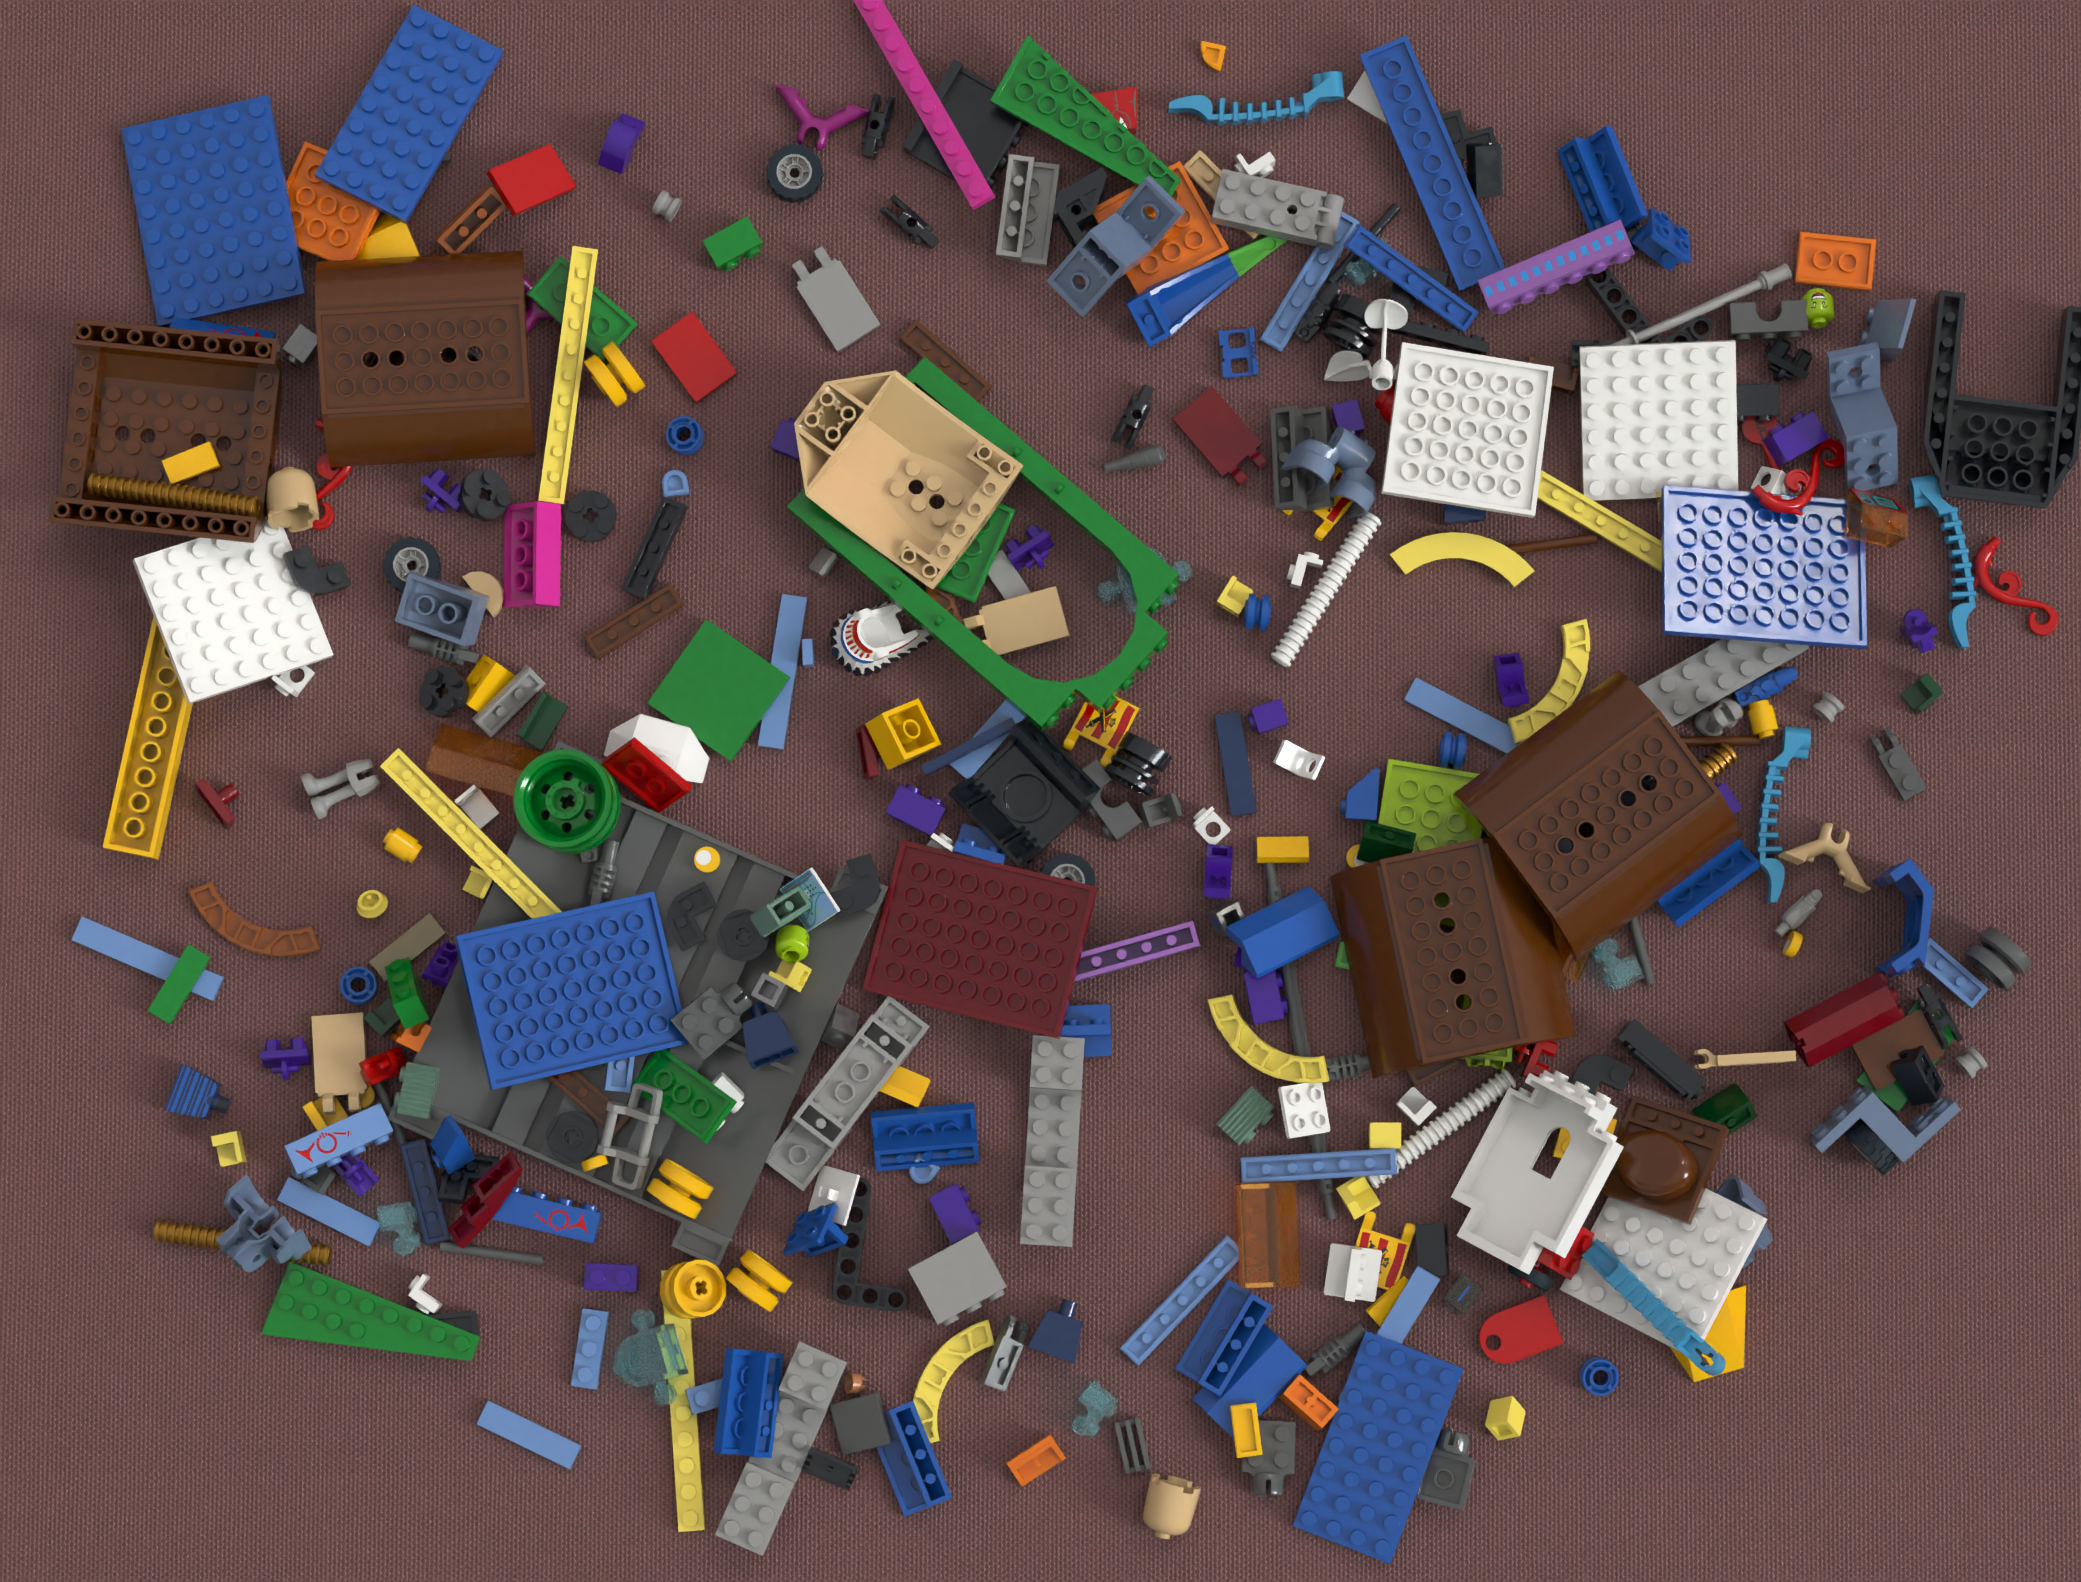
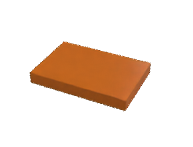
M1799 232L1794 283L1871 291L1876 239Z

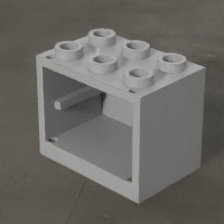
M978 1231L908 1269L936 1323L940 1324L943 1322L945 1326L958 1320V1313L966 1310L969 1314L982 1307L980 1301L988 1297L993 1301L1004 1295L1003 1289L1007 1287Z

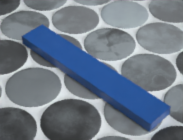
M1357 224L1344 242L1343 246L1461 332L1465 333L1479 313L1361 225Z

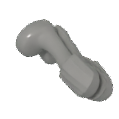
M1723 698L1711 712L1706 710L1700 711L1694 719L1696 729L1705 736H1719L1723 733V728L1731 729L1739 719H1742L1743 710L1741 705L1734 699Z
M371 759L346 763V769L324 778H314L309 773L301 775L309 797L341 783L350 782V784L330 794L310 799L318 820L325 818L328 809L335 803L356 794L362 797L381 784L378 775H372L360 781L357 776L374 769Z

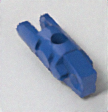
M1790 666L1776 673L1774 670H1771L1736 691L1734 697L1741 707L1765 700L1770 695L1783 691V686L1791 683L1798 677V670Z

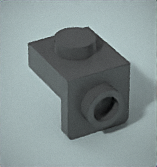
M1175 792L1137 805L1145 829L1182 817L1181 803L1177 799Z
M327 1165L318 1167V1173L305 1179L303 1175L296 1177L293 1169L290 1170L292 1176L300 1179L322 1195L337 1175Z

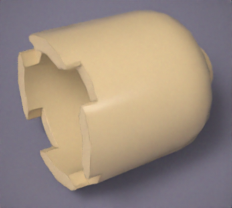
M285 467L270 476L266 489L267 520L269 526L275 530H279V527L289 528V532H299L312 528L313 521L319 520L316 489L312 477L306 471L294 467Z
M1157 1473L1151 1474L1143 1510L1144 1523L1155 1531V1536L1170 1539V1535L1184 1534L1191 1525L1201 1486L1192 1488L1193 1482L1171 1475H1168V1479L1164 1480L1159 1479L1160 1475Z

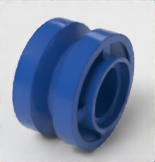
M681 416L669 423L666 429V440L676 453L690 456L696 454L703 447L705 434L701 426L693 418ZM683 432H691L688 440L680 441V435Z
M1249 593L1244 610L1243 622L1245 623V629L1252 630L1254 625H1257L1259 631L1266 632V626L1269 625L1272 602H1269L1270 596L1263 595L1258 600L1256 594Z
M1444 732L1443 738L1441 737L1438 754L1440 767L1447 768L1449 763H1452L1454 769L1461 770L1462 764L1465 762L1467 750L1465 734L1459 733L1456 738H1453L1451 732Z
M364 967L350 968L343 974L340 981L342 995L352 1005H366L377 994L378 986L375 976ZM355 981H364L366 983L365 989L361 992L353 991L352 985Z
M1592 1357L1581 1365L1579 1381L1583 1388L1593 1395L1604 1396L1610 1394L1616 1388L1619 1375L1616 1367L1611 1362L1602 1357ZM1598 1370H1603V1380L1595 1383L1593 1380L1594 1373Z

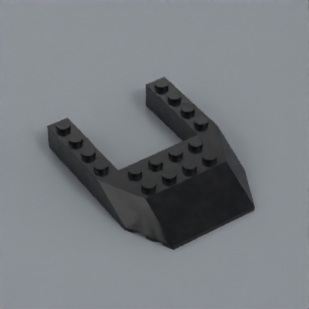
M1940 290L1935 295L1924 390L1923 445L1943 497L2046 509L2078 459L2081 432V307L2067 306L2062 311L2052 406L1955 394L1966 293Z

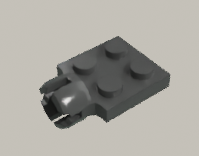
M735 982L730 983L720 992H715L711 987H708L670 1019L703 1060L743 1028L739 1018L751 1007L752 1001L746 993L733 1001L744 991Z
M1258 1420L1263 1455L1242 1457V1473L1251 1475L1253 1495L1264 1497L1266 1483H1270L1269 1498H1275L1283 1493L1284 1476L1294 1475L1296 1422Z
M1442 1429L1440 1431L1438 1443L1433 1449L1415 1498L1461 1511L1465 1510L1477 1460L1468 1456L1471 1441L1470 1435L1451 1429Z

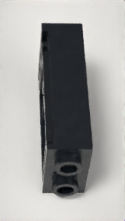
M1633 1019L1632 1022L1629 1020L1614 1037L1613 1041L1616 1044L1622 1043L1625 1045L1623 1049L1625 1051L1630 1050L1628 1054L1678 1097L1682 1096L1680 1099L1683 1101L1696 1100L1705 1090L1703 1084L1706 1079L1636 1019Z

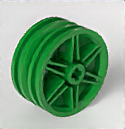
M553 750L538 756L526 766L515 786L514 809L520 825L530 837L545 847L559 853L578 854L597 847L612 833L620 815L621 798L618 786L612 775L595 760L575 750ZM572 772L573 778L570 781H565L564 775ZM545 785L550 786V789L548 790L547 794L542 793V789ZM590 785H594L595 791L588 794L587 791ZM568 800L575 802L573 807L566 805ZM543 811H549L550 817L547 820H543L541 817ZM593 811L595 814L594 818L591 820L586 819L585 812ZM570 823L572 830L569 833H565L564 829Z

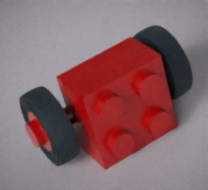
M1582 1226L1565 1258L1544 1247L1530 1274L1512 1265H1509L1507 1271L1520 1278L1519 1283L1530 1289H1533L1535 1286L1548 1292L1554 1280L1544 1274L1543 1270L1539 1267L1543 1266L1571 1280L1573 1275L1578 1272L1583 1258L1582 1255L1591 1247L1592 1238L1595 1234Z

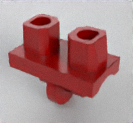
M1551 1040L1534 1043L1532 1050H1529L1531 1044L1513 1047V1050L1519 1052L1515 1060L1516 1062L1523 1064L1525 1057L1529 1056L1521 1076L1527 1078L1529 1073L1539 1077L1540 1073L1543 1074L1544 1070L1549 1071L1550 1067L1537 1062L1540 1053L1554 1058L1559 1046L1557 1043L1551 1042Z
M398 1046L359 1063L361 1068L360 1074L366 1085L369 1084L371 1087L400 1075L402 1066L406 1067L407 1064L401 1047Z

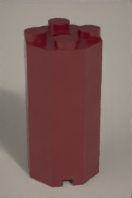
M1881 971L1783 1022L1790 1041L1794 1042L1795 1050L1807 1068L1905 1018L1902 1008L1899 1004H1896L1899 1001L1898 994L1893 987H1887V980Z

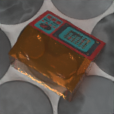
M1853 488L1848 489L1846 537L1890 548L1907 538L1908 514L1896 499Z

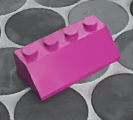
M534 501L507 506L504 515L503 608H550L560 606L561 504Z

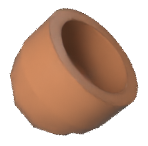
M847 1373L844 1379L845 1392L857 1394L863 1391L865 1386L862 1385V1382L865 1381V1378L858 1373Z

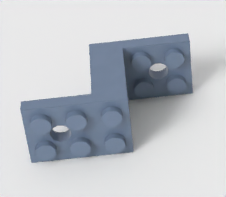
M1149 175L1116 213L1092 228L1046 282L1081 317L1085 316L1117 279L1136 267L1147 257L1186 211ZM1147 206H1150L1155 210V218H1152L1147 214ZM1077 275H1080L1085 279V287H1082L1077 283Z
M1874 342L1826 352L1828 411L1844 448L1845 488L1847 493H1854L1851 488L1866 491L1898 484L1897 425L1880 387V348L1878 343ZM1859 367L1856 371L1849 372L1851 368ZM1876 464L1874 468L1868 469L1870 465Z
M1865 1085L1862 1089L1861 1087L1856 1088L1848 1096L1850 1100L1844 1106L1840 1104L1835 1107L1829 1114L1831 1118L1824 1124L1822 1122L1818 1123L1811 1130L1810 1133L1812 1135L1809 1137V1140L1823 1153L1861 1118L1904 1163L1961 1109L1947 1095L1943 1098L1940 1096L1937 1102H1932L1929 1105L1931 1109L1924 1116L1920 1114L1910 1123L1912 1127L1908 1130Z

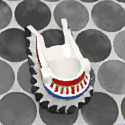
M886 601L870 608H860L858 611L849 610L848 613L840 616L833 623V628L829 633L832 655L838 660L840 665H843L845 671L853 672L855 676H868L872 673L878 674L881 668H887L890 663L910 654V651H917L919 647L926 645L928 640H933L934 638L925 630L918 629L904 634L901 630V624L896 618V613L902 610L891 601Z

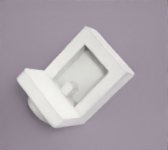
M1268 152L1248 165L1243 156L1238 154L1235 159L1237 164L1234 165L1239 173L1264 178L1274 170L1272 167L1275 166V158L1271 152Z
M1304 552V555L1298 554L1296 565L1290 564L1287 579L1291 580L1290 587L1300 589L1306 565L1317 568L1322 567L1323 560L1319 559V555L1311 552Z
M423 1274L421 1277L417 1275L408 1288L412 1291L408 1296L417 1301L415 1306L424 1313L429 1314L430 1311L437 1313L443 1304L422 1290L430 1278L429 1275Z

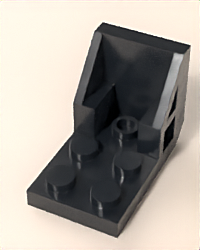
M1103 167L1057 194L1054 205V217L1073 249L1087 234L1084 228L1094 223L1095 209L1097 205L1101 204L1107 188V174Z

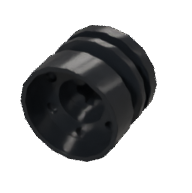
M1343 294L1335 307V311L1342 319L1330 317L1328 323L1332 327L1325 326L1322 334L1339 349L1360 353L1363 358H1369L1372 353L1369 347H1375L1377 343L1369 333L1382 335V328H1371L1365 322V310L1370 303L1353 295Z
M1126 731L1118 745V748L1126 754L1125 758L1113 755L1111 760L1120 766L1117 768L1107 764L1105 771L1122 786L1136 793L1151 796L1154 789L1145 784V782L1148 781L1157 785L1159 780L1151 774L1152 770L1164 773L1173 757L1147 740Z

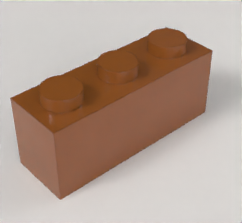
M487 184L434 238L449 254H460L506 208V205L500 195Z

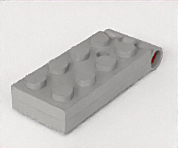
M1222 169L1211 223L1308 244L1322 249H1333L1344 198L1334 194H1327L1325 191ZM1293 209L1296 213L1289 214L1288 210Z

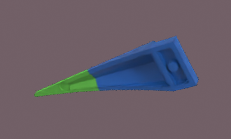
M1272 236L1263 237L1151 285L1143 292L1125 301L1147 346L1151 347L1172 335L1224 289L1287 240Z

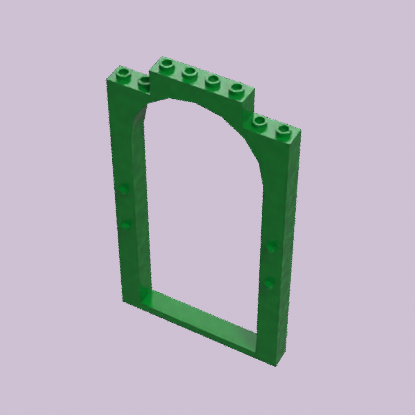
M924 357L905 378L978 434L1021 463L1023 468L1018 476L1107 551L1129 577L1137 609L1134 631L1120 655L1092 676L1065 683L1034 679L1004 661L881 553L805 495L804 488L787 506L788 512L1041 731L1046 727L1050 729L1059 719L1058 714L1063 708L1069 709L1076 701V694L1099 714L1104 709L1108 711L1117 701L1115 696L1121 690L1125 692L1133 684L1134 679L1132 677L1138 671L1142 673L1150 665L1151 660L1149 658L1155 652L1158 654L1162 652L1169 643L1167 641L1168 631L1148 614L1151 613L1153 615L1162 605L1160 600L1166 594L1170 596L1178 588L1179 574Z

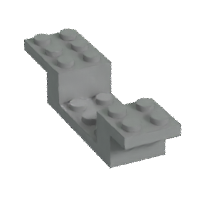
M888 996L875 1014L869 1017L793 1116L792 1122L773 1145L766 1163L804 1191L851 1131L850 1128L896 1068L901 1066L930 1026L895 999Z
M1033 1035L1020 1244L1072 1247L1085 1038L1060 1037V1039L1049 1036Z
M799 1341L778 1389L780 1392L772 1458L750 1457L749 1461L746 1462L715 1533L716 1536L761 1556L764 1555L837 1390L838 1383L847 1365L846 1361Z

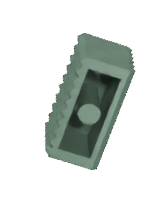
M796 886L750 916V920L760 935L766 937L810 909L812 904L802 888Z
M407 1062L406 1067L402 1066L399 1076V1082H403L401 1092L396 1093L394 1107L398 1108L397 1113L425 1119L431 1118L440 1068Z
M1250 1086L1216 1125L1238 1146L1242 1142L1247 1145L1256 1135L1253 1131L1259 1123L1264 1126L1273 1117L1274 1114L1271 1110L1274 1106Z

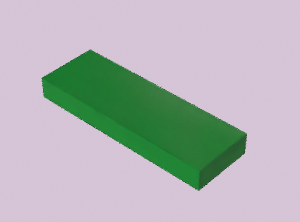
M188 944L148 1011L165 1022L172 1024L211 960V957Z

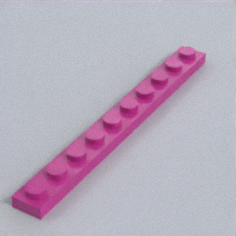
M853 0L972 209L975 210L996 198L884 1Z

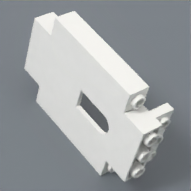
M1544 1070L1543 1074L1540 1073L1539 1077L1529 1073L1525 1083L1535 1088L1533 1093L1521 1087L1518 1091L1510 1087L1508 1088L1451 1198L1471 1208L1457 1236L1527 1274H1530L1544 1247L1563 1258L1566 1257L1624 1148L1616 1142L1618 1137L1606 1131L1617 1110L1615 1106L1610 1104L1611 1098L1598 1091L1596 1095L1589 1093L1590 1088L1576 1081L1575 1085L1567 1082L1569 1077L1556 1070L1554 1074ZM1565 1128L1570 1133V1143L1551 1179L1533 1171L1532 1168L1550 1134L1555 1129Z

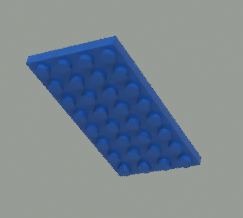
M413 5L316 171L315 178L406 224L502 58L503 50Z
M1366 1330L1337 1408L1339 1410L1332 1419L1293 1526L1391 1564L1464 1368Z

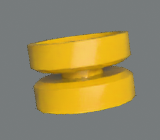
M612 341L602 348V354L609 364L605 365L596 355H592L584 361V364L592 374L591 378L605 396L607 395L612 403L618 407L627 401V395L620 386L624 383L628 390L634 394L646 386L626 357Z
M665 1158L659 1171L670 1183L660 1178H653L646 1190L674 1211L696 1219L702 1207L698 1201L691 1197V1194L700 1199H708L714 1187L681 1165Z
M747 1249L740 1258V1261L750 1273L747 1274L740 1268H733L726 1279L750 1301L759 1304L771 1312L779 1300L769 1290V1287H772L779 1293H786L793 1282L759 1255Z
M707 1260L686 1261L673 1265L664 1273L660 1282V1297L668 1312L678 1318L694 1319L705 1317L715 1313L722 1306L726 1297V1282L722 1272Z

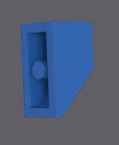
M1374 768L1346 793V798H1341L1340 814H1345L1344 820H1367L1371 822L1377 820L1380 769Z
M450 1114L445 1118L430 1143L434 1152L431 1155L432 1160L438 1169L443 1167L448 1175L475 1159L463 1131Z

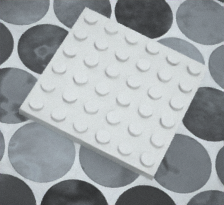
M1735 340L1579 346L1583 495L1593 501L1661 498V488L1663 485L1738 491Z
M1402 342L1381 494L1534 518L1554 367Z
M265 517L260 535L254 543L197 538L134 558L133 560L188 704L333 656L309 592L295 585L283 557L285 552L292 550L283 527L275 530L269 526L267 517Z
M1706 1188L1691 1225L1608 1197L1591 1229V1232L1595 1234L1592 1238L1591 1246L1595 1243L1596 1239L1601 1241L1628 1267V1270L1634 1273L1646 1285V1288L1656 1294V1298L1662 1300L1667 1308L1676 1313L1677 1318L1682 1319L1688 1328H1691L1705 1339L1767 1219ZM1582 1258L1580 1268L1573 1275L1572 1279L1565 1278L1560 1288L1561 1291L1679 1351L1670 1340L1663 1336L1661 1331L1654 1328L1653 1324L1642 1316L1641 1312L1633 1308L1632 1304L1621 1296V1293L1611 1287V1284L1605 1281L1584 1258Z

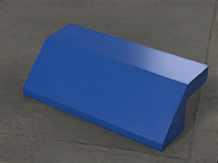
M1604 126L1588 139L1574 138L1557 150L1590 232L1620 219L1625 230L1648 216L1612 126Z
M1739 838L1656 902L1677 927H1680L1760 868L1761 865L1744 847Z
M1309 886L1226 927V935L1242 949L1241 965L1257 979L1339 938L1338 929L1325 900Z
M974 1102L871 1112L876 1172L910 1169L911 1167H929L928 1165L943 1166L980 1162ZM919 1153L922 1154L924 1162L921 1160L919 1162L914 1161Z
M1228 1279L1175 1369L1221 1396L1274 1306Z
M1263 1324L1222 1395L1219 1396L1203 1387L1192 1399L1234 1439L1230 1405L1256 1402L1259 1417L1308 1365L1270 1328Z
M726 1348L714 1453L772 1458L780 1392L778 1389L781 1383L784 1359L783 1353Z
M910 1401L885 1411L892 1443L876 1448L904 1517L951 1499L952 1495L914 1402Z

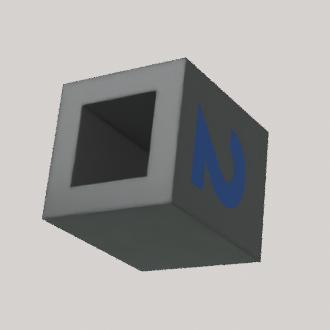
M1226 900L1205 911L1215 935L1227 936L1226 927L1245 918L1237 901Z

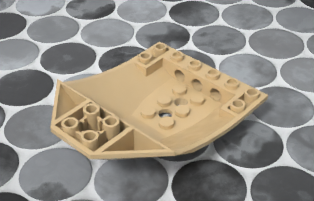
M897 370L824 382L794 423L805 495L867 544L932 590L965 553L1023 468L1021 463L963 423L897 372ZM918 480L923 483L924 489L920 494H912L909 491V484L912 481ZM934 496L942 497L945 501L943 507L940 509L932 508L930 506L931 498Z

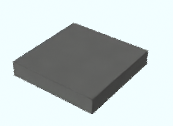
M879 1392L830 1405L843 1455L892 1443Z

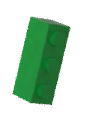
M409 957L395 960L390 965L385 966L392 1003L404 1028L408 1029L429 1020L421 981Z

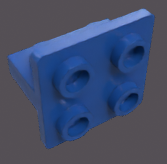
M1651 207L1648 210V222L1631 237V243L1669 271L1680 261L1688 264L1691 261L1688 231L1684 227L1677 226L1671 222L1664 212H1658Z
M962 824L953 849L954 853L994 863H1005L1007 854L981 828Z
M1110 1005L1068 1006L1060 1037L1085 1038L1084 1057L1111 1056Z
M833 1202L825 1206H819L812 1211L801 1213L795 1220L796 1225L786 1240L787 1244L783 1253L789 1256L804 1251L809 1257H813L845 1245L848 1236L839 1226L831 1221L838 1206Z

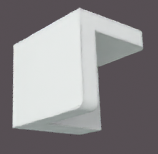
M1411 1087L1395 1104L1416 1126H1419L1437 1108L1415 1087Z

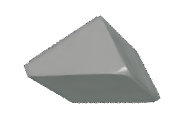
M822 548L809 565V569L821 578H825L838 561V557L834 552Z

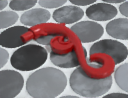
M317 418L315 428L324 430L323 419ZM322 455L317 462V471L321 477L329 481L316 492L317 502L338 487L349 475L353 466L339 467L336 471H333L329 464L328 455ZM327 502L321 503L325 510L324 516L319 518V520L313 521L312 529L323 530L333 523L334 511Z
M1827 439L1819 443L1815 448L1809 475L1803 470H1791L1785 476V488L1790 492L1797 493L1800 490L1798 484L1803 486L1802 493L1793 499H1781V495L1774 496L1770 491L1767 493L1759 485L1751 492L1760 500L1759 503L1770 511L1802 516L1803 513L1799 509L1810 502L1818 485L1821 452L1828 449L1834 454L1833 460L1824 459L1822 464L1826 468L1835 469L1841 467L1845 462L1844 448L1839 442Z
M1993 536L1987 544L1983 543L1976 553L1973 587L1976 588L1979 584L1988 596L2007 605L2044 610L2048 615V621L2045 624H2039L2035 619L2036 612H2030L2027 622L2028 627L2033 634L2038 636L2051 634L2058 625L2057 612L2053 607L2041 601L2015 596L2022 587V581L2016 572L2011 570L2005 571L1998 577L1999 586L2004 583L2008 585L2006 591L1997 588L1989 578L1988 565L1990 567L1993 566L1991 557L1995 554L1994 550L2002 543L2000 539Z

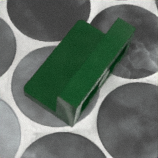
M543 691L521 728L518 737L543 751L568 706Z
M1366 820L1357 853V860L1371 863L1385 858L1412 853L1416 833Z
M1732 1084L1693 1109L1696 1117L1726 1126L1729 1129L1728 1135L1757 1118L1750 1100L1737 1084Z

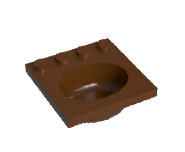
M1633 1096L1617 1134L1616 1142L1624 1148L1599 1194L1691 1225L1729 1129L1726 1126Z

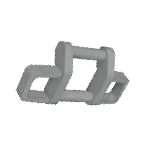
M636 1083L633 1085L628 1104L613 1101L607 1102V1118L601 1144L597 1145L596 1152L616 1157L612 1176L614 1184L631 1190H639L642 1187L650 1161L648 1154L655 1124H658L663 1097L661 1089L644 1083ZM642 1090L653 1095L651 1111L637 1107ZM618 1114L628 1115L645 1121L638 1153L611 1145ZM625 1161L638 1165L633 1183L624 1180L622 1177Z

